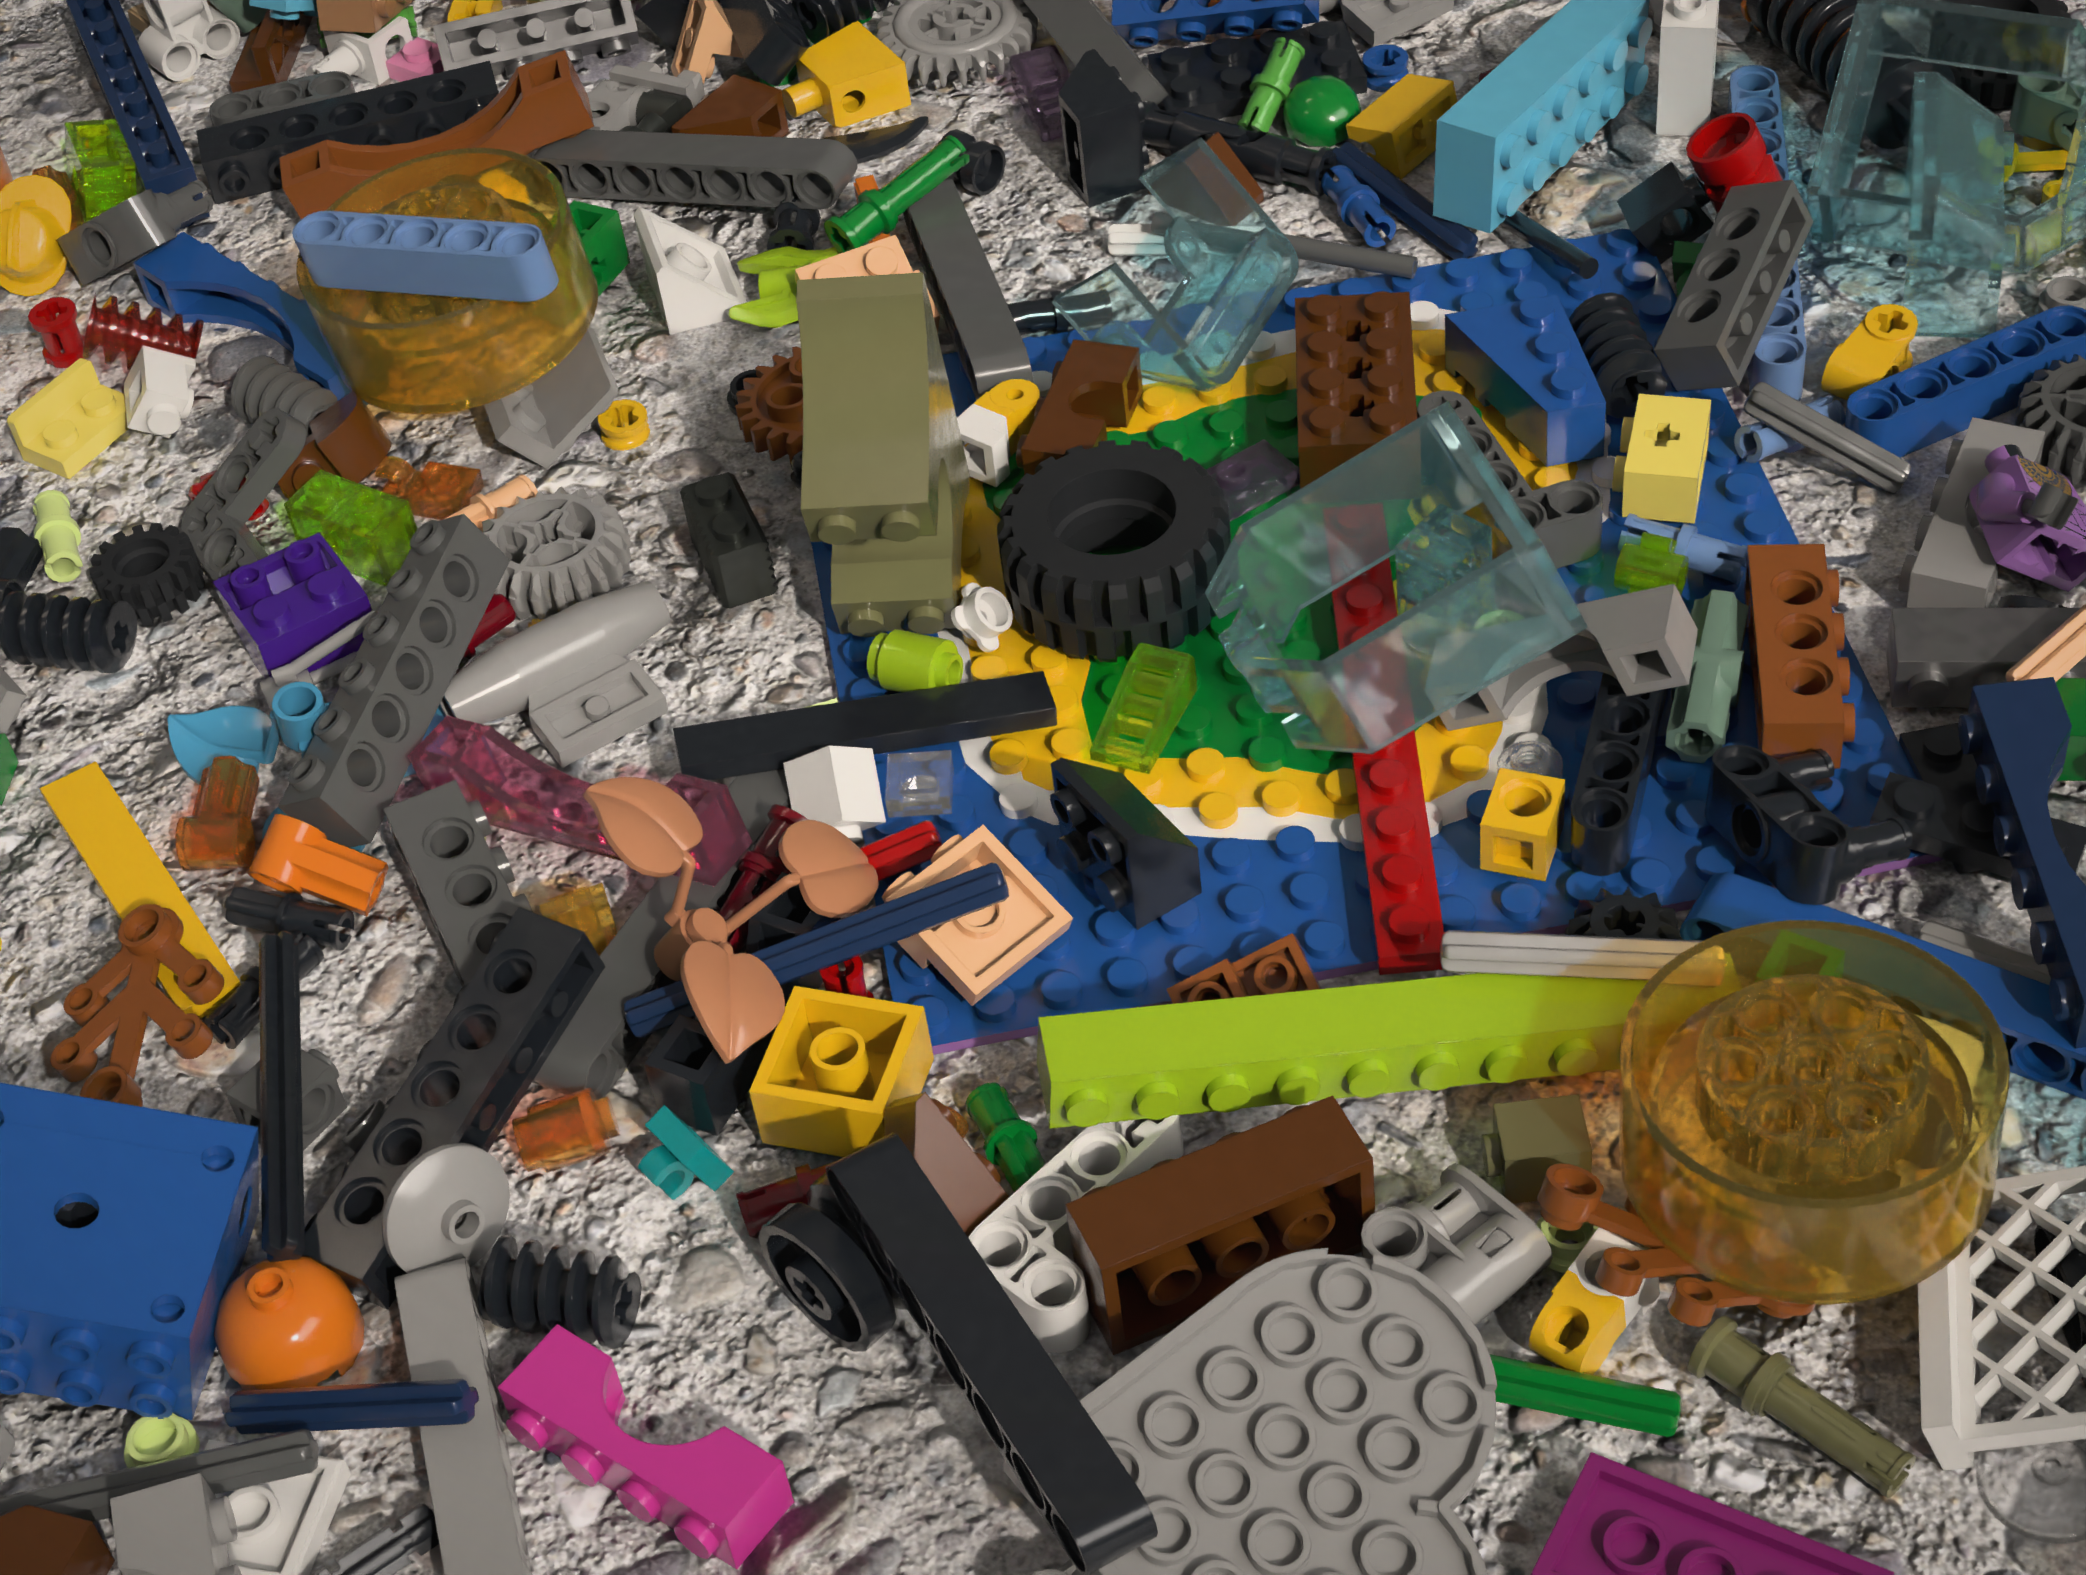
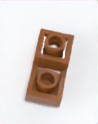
M1291 933L1233 963L1226 958L1166 990L1173 1004L1322 988L1298 939Z

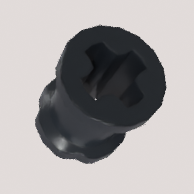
M794 197L791 202L782 203L784 200L780 201L779 205L775 207L773 216L776 230L769 234L767 250L786 246L792 247L794 239L797 243L796 248L814 250L815 244L812 236L819 229L821 219L819 210L800 209L792 203L796 202L798 197ZM793 212H797L795 224L793 225L791 216Z

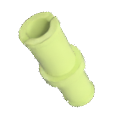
M57 490L43 491L34 498V504L36 505H32L37 521L34 528V538L38 539L42 548L45 562L44 569L47 576L53 581L69 582L75 580L81 574V568L79 567H83L78 551V546L81 542L80 528L77 522L71 518L70 502L67 496Z

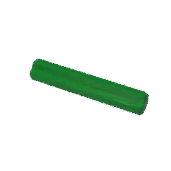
M1490 1354L1497 1380L1495 1390L1496 1402L1665 1437L1674 1436L1678 1428L1682 1402L1681 1396L1675 1391Z

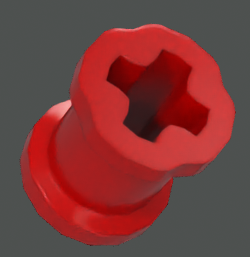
M53 297L36 304L28 315L31 327L35 331L40 332L45 346L42 352L45 362L53 365L55 368H68L79 358H87L92 350L89 339L80 334L75 321L78 315L75 303L68 298Z

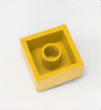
M794 986L785 1006L782 1019L775 1029L749 1090L762 1143L845 1157L883 1138L885 1109L894 1100L920 1094L934 1060L924 1006Z

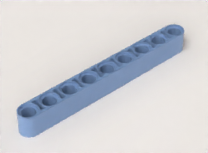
M1742 66L1733 71L1730 76L1727 114L1735 112L1745 113L1754 119L1765 141L1766 154H1771L1783 181L1789 180L1778 76L1776 72L1765 66ZM1796 259L1747 370L1749 393L1758 382H1765L1800 401L1803 392L1807 346L1798 260Z

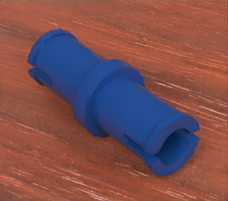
M1338 165L1332 167L1331 170L1339 178V181L1335 182L1326 172L1321 181V188L1337 205V213L1340 219L1348 226L1355 227L1369 246L1381 247L1386 245L1377 232L1381 229L1391 240L1396 232V224L1392 217L1387 215L1380 207V200L1376 192L1368 185L1361 184L1347 166Z

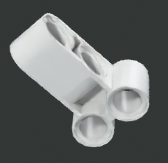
M142 0L151 25L139 37V47L146 62L173 81H182L192 76L199 67L200 55L205 53L213 59H223L231 55L239 45L240 31L236 23L209 5L207 0Z

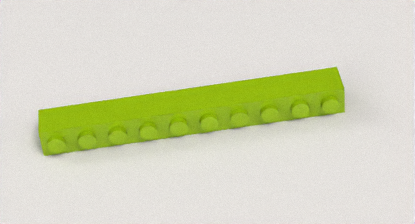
M1724 948L1720 949V974L1718 980L1713 983L1475 973L1038 1017L1037 1068L1049 1129L1071 1126L1091 1127L1099 1123L1128 1120H1160L1173 1115L1214 1111L1226 1113L1243 1108L1281 1104L1302 1105L1310 1101H1320L1332 1095L1335 1099L1348 1097L1370 1098L1379 1094L1427 1089L1437 1091L1448 1087L1482 1083H1511L1521 1079L1559 1075L1579 1076L1588 1072L1626 1068L1646 1069L1655 1065L1693 1061L1714 1062L1723 1058L1738 1057L1750 1009L1727 951Z

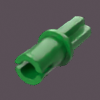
M986 1083L978 1086L969 1094L965 1103L966 1111L973 1118L985 1140L983 1150L986 1158L992 1164L1000 1166L1012 1190L1016 1192L1046 1162L1036 1147L1038 1139L1036 1130L1028 1121L1021 1120L1009 1099L1007 1090L1004 1087L1001 1088L998 1083Z

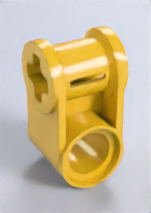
M1883 304L1867 312L1866 317L1844 343H1840L1831 354L1823 372L1822 390L1848 400L1849 396L1855 391L1911 368L1913 358L1912 353L1909 351V343L1917 332L1918 321L1916 315L1906 307L1895 304Z

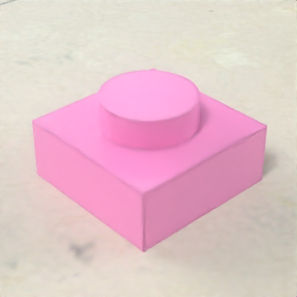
M419 37L406 43L403 49L386 61L390 78L400 82L444 72L438 44Z

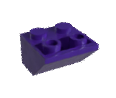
M320 532L308 538L295 541L280 551L252 564L241 566L234 572L213 581L215 590L245 648L264 679L272 677L271 670L291 663L352 622L357 621L372 611L367 594ZM363 632L308 667L309 673L353 652H357L364 640Z

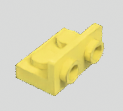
M79 358L7 418V423L22 459L67 479L73 477L129 430L127 428L124 393L100 384L92 362L84 358Z

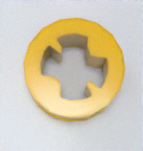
M623 399L613 401L604 413L598 415L602 443L612 450L620 451L642 445L650 435L646 408L635 400Z

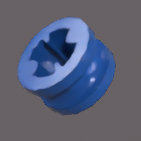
M1387 44L1368 49L1362 58V64L1367 75V87L1377 92H1386L1405 75L1409 74L1407 69L1409 62L1407 51L1402 47Z

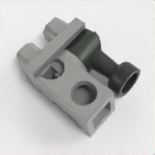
M641 61L635 68L616 64L609 71L610 80L605 79L588 94L594 127L587 130L672 133L671 127L704 98L705 92L702 76L699 72L685 69L677 77L663 74V70L656 63Z

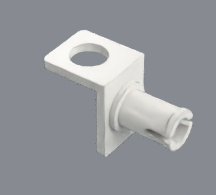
M398 16L369 39L352 32L323 31L329 54L315 65L308 67L306 76L329 71H342L349 74V76L354 75L381 85L390 78L386 66L387 58L385 56L388 41L393 36L398 35L401 50L406 43L413 40L408 20Z

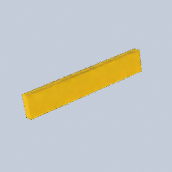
M95 761L39 788L49 809L121 923L131 911L145 904H156L161 908L171 909L182 920L184 931L179 944L197 960H208L223 975L224 987L214 1000L198 1005L194 1004L179 989L177 984L178 976L162 963H160L157 980L168 998L185 1014L193 1013L200 1018L211 1014L236 991L235 989L241 983L97 762Z

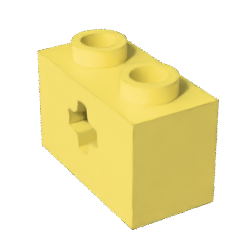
M1639 394L1635 417H1624L1622 423L1620 452L1627 453V456L1616 455L1613 470L1612 491L1623 492L1622 517H1627L1631 513L1644 519L1695 524L1709 444L1710 399Z

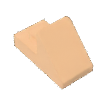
M690 0L671 64V71L675 77L684 69L699 72L704 84L705 78L709 79L713 74L715 54L743 58L724 10L718 1Z

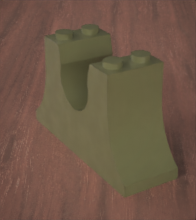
M924 273L797 280L796 303L800 330L803 381V454L800 510L810 541L832 544L831 605L840 633H851L860 637H873L882 632L895 629L912 630L920 634H934L942 629L956 628L951 619V611L961 603L962 530L965 503L969 494L970 474Z

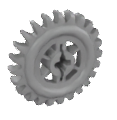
M895 0L894 5L887 7L883 12V17L877 22L875 36L905 62L908 81L911 79L914 69L918 67L919 77L924 86L927 84L929 74L933 70L938 71L942 87L946 86L947 75L950 71H956L961 84L965 86L969 68L977 70L981 80L985 82L987 63L994 64L1001 75L1005 71L1004 55L1008 56L1012 63L1018 66L1020 62L1019 49L1025 55H1029L1031 44H1034L1037 40L1038 19L1023 0Z

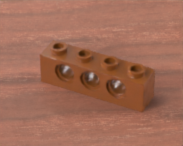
M1824 544L1747 545L1744 598L1745 605L1749 606L1747 632L1758 749L1777 759L1821 748L1831 757L1834 769H1840L1843 742H1854L1856 722L1854 703H1843L1842 696L1849 695L1850 665L1848 657H1837V651H1843L1845 638L1843 613H1832V607H1838L1839 603L1838 569H1827Z

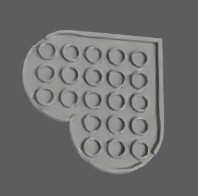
M1328 1248L1310 1249L1273 1259L1241 1277L1080 1400L1082 1406L1143 1494L1153 1514L1158 1530L1156 1538L1109 1563L1091 1575H1488L1475 1541L1454 1512L1479 1478L1492 1448L1496 1433L1495 1390L1497 1380L1489 1351L1471 1318L1453 1297L1426 1275L1406 1264L1373 1253L1372 1259L1351 1255L1328 1254ZM1004 1459L1003 1471L1038 1511Z

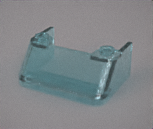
M1914 72L1904 189V205H1909L1903 306L1911 310L1917 317L1918 328L1915 336L1982 338L1996 332L2002 269L2014 268L2016 234H2005L2004 165L2012 166L2014 131H2004L2003 119L1938 72Z
M1199 138L1147 169L1138 178L1173 218L1164 235L1165 252L1169 261L1184 276L1161 313L1116 262L1060 293L1052 301V304L1085 341L1139 347L1143 379L1209 392L1233 378L1297 276L1299 262L1291 242L1206 142Z

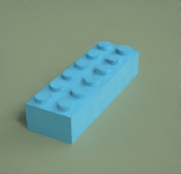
M1650 0L1569 1L1437 120L1433 216L1486 233L1493 232L1505 220L1506 216H1513L1519 206L1534 191H1539L1545 181L1557 169L1565 166L1578 149L1586 142H1590L1600 128L1610 119H1614L1622 107L1635 95L1638 96L1643 91L1648 79V66L1644 64L1645 47L1650 39L1653 27L1652 19L1648 17Z

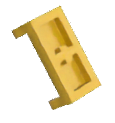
M1414 74L1405 75L1346 124L1348 138L1360 143H1369L1374 148L1376 155L1370 152L1366 154L1400 179L1404 178L1436 150L1437 120L1458 102L1454 81Z

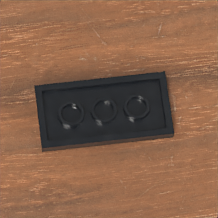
M1344 20L1336 22L1320 21L1312 26L1302 27L1295 31L1269 30L1262 35L1239 39L1223 38L1211 44L1188 48L1172 47L1160 53L1147 55L1148 69L1169 94L1159 103L1161 110L1176 114L1189 111L1215 119L1243 114L1252 94L1250 91L1252 79L1256 74H1261L1272 50L1273 43L1279 37L1286 38L1284 50H1286L1290 39L1298 42L1305 50V55L1300 61L1289 85L1291 91L1296 84L1312 76L1331 75L1344 80L1356 95L1367 93V75Z

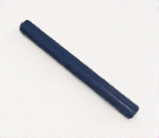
M991 862L753 952L751 955L764 962L780 985L1006 901L1009 897L1008 884L999 865ZM682 980L629 999L624 1004L628 1026L633 1034L640 1038L671 1027L679 1014L692 1019L697 1017L688 999Z

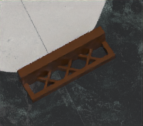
M267 9L264 19L251 30L230 78L229 84L232 93L287 81L313 16L304 15V11H300V19L297 20L275 19L270 17V9Z

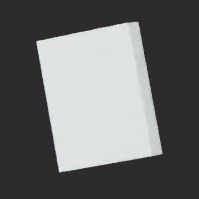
M639 206L633 215L644 263L669 334L673 335L731 319L729 318L730 308L747 301L725 248Z

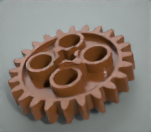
M797 346L792 347L793 357L787 359L783 356L774 355L772 356L773 367L759 365L755 367L757 378H744L745 390L736 393L738 405H735L744 441L746 443L753 442L756 453L769 450L770 460L776 461L788 454L790 465L793 456L803 451L801 348Z

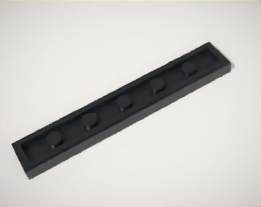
M1043 671L677 727L673 728L682 781L683 784L784 769L783 763L829 745L872 748L873 754H881L1052 727L1057 725V710Z

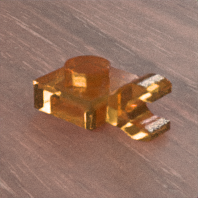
M386 456L375 470L376 477L389 479L380 493L381 499L391 503L408 502L411 515L440 520L469 506L470 498L477 493L480 494L484 487L480 469L428 461L424 470L419 472L401 458Z

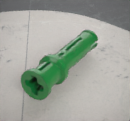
M952 135L946 136L932 150L906 168L879 190H865L858 196V203L842 216H831L824 223V229L836 250L841 254L866 245L880 233L889 234L898 223V216L940 185L954 172L969 163V155L964 154L959 157L961 153L966 151L963 144Z

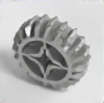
M562 486L554 494L544 495L538 490L536 497L527 500L516 496V505L511 508L497 507V519H488L482 522L483 533L510 560L494 594H502L510 602L520 621L527 619L533 614H536L539 619H546L550 615H554L580 601L609 593L610 589H617L623 586L622 576L630 571L631 553L629 547L631 546L628 529L624 528L621 515L618 514L616 506L606 504L602 495L589 498L584 488L572 494H567Z

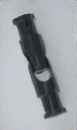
M1142 102L1145 109V121L1140 123L1141 137L1146 147L1153 145L1168 149L1173 156L1181 158L1213 134L1219 132L1253 178L1278 185L1285 184L1286 182L1308 187L1312 194L1319 196L1325 194L1321 188L1324 174L1327 172L1332 179L1334 178L1335 173L1331 168L1337 165V156L1333 149L1323 147L1317 151L1298 146L1294 139L1262 131L1253 132L1237 124L1189 111L1176 114L1161 110L1155 102Z

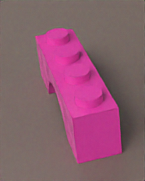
M558 1324L498 1387L509 1415L506 1425L520 1443L535 1452L540 1451L544 1447L561 1458L566 1469L585 1485L594 1487L599 1482L614 1491L624 1507L638 1519L649 1523L656 1518L674 1530L679 1541L700 1558L708 1559L713 1554L737 1570L794 1503L783 1461L725 1426L703 1438L676 1445H658L643 1442L622 1431L618 1427V1420L626 1398L612 1357Z

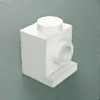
M142 346L124 382L127 428L170 438L172 433L180 428L181 419H187L193 406L194 390L188 387V381L196 367L195 359Z

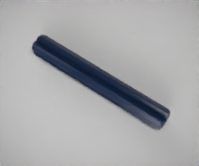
M1345 142L1340 148L1335 147L1333 149L1337 156L1336 166L1344 165L1351 169L1361 184L1368 185L1376 192L1383 207L1452 259L1468 258L1469 256L1474 257L1478 251L1476 247L1478 237L1468 228L1461 224L1433 216V203L1353 143Z
M464 1379L241 1390L235 1392L230 1397V1409L225 1413V1420L228 1426L236 1427L240 1434L284 1433L298 1429L328 1431L466 1424L475 1417L474 1405L479 1401L477 1389L469 1387Z

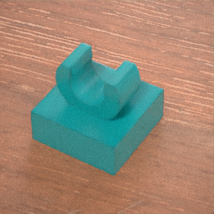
M665 1105L645 1124L664 1145L649 1151L640 1161L638 1168L672 1200L682 1195L689 1188L694 1174L713 1191H716L734 1173L730 1166L691 1127Z

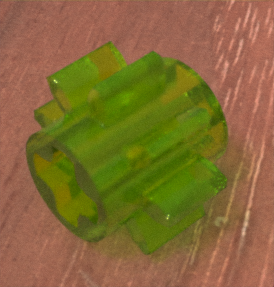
M1643 532L1640 545L1629 542L1623 545L1616 564L1614 586L1632 593L1675 584L1681 595L1688 574L1689 558L1688 556L1675 553L1677 540Z

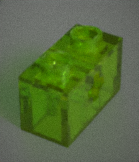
M116 119L64 122L68 178L85 221L87 222L117 204L137 195L135 163Z
M319 470L284 503L297 541L320 532L351 574L386 587L392 576L401 569L411 549L410 540L417 531L409 501L323 470Z

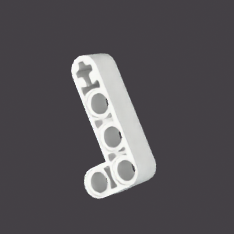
M1173 1115L1160 1120L1138 1119L1099 1123L1095 1126L1086 1127L984 1219L970 1234L969 1240L1046 1352L1062 1353L1075 1349L1085 1341L1091 1328L1085 1279L1082 1270L1073 1259L1065 1204L1081 1198L1094 1188L1111 1186L1148 1171L1152 1166L1163 1160L1182 1157L1184 1149L1180 1115ZM1060 1303V1305L1049 1306V1305H1052V1304Z

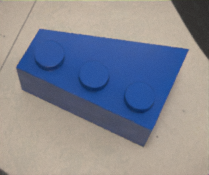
M1558 294L1545 297H1530L1523 301L1445 314V369L1455 378L1462 375L1475 388V398L1484 407L1492 404L1505 417V427L1546 467L1604 456L1606 401Z

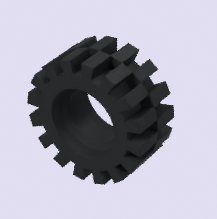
M151 523L149 531H144L142 525L132 527L133 534L125 536L122 531L114 534L113 537L116 543L110 544L104 541L99 546L101 554H93L90 560L93 566L89 567L90 576L100 599H108L112 605L117 601H127L133 607L137 620H141L143 627L153 626L154 618L161 616L163 623L172 620L171 611L175 609L183 614L190 609L187 600L197 602L201 596L199 589L204 588L205 585L204 574L192 542H190L189 536L184 531L179 533L178 528L173 525H169L163 530L161 523Z

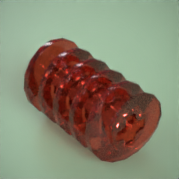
M95 292L82 344L83 358L91 359L98 347H103L105 364L112 365L122 352L125 353L127 370H131L144 345L196 359L204 321L197 318L189 330L185 331L183 315L175 313L167 325H163L161 309L158 307H153L144 320L141 319L140 306L136 301H132L124 313L121 314L119 313L116 296L110 295L104 305L99 308L97 307Z

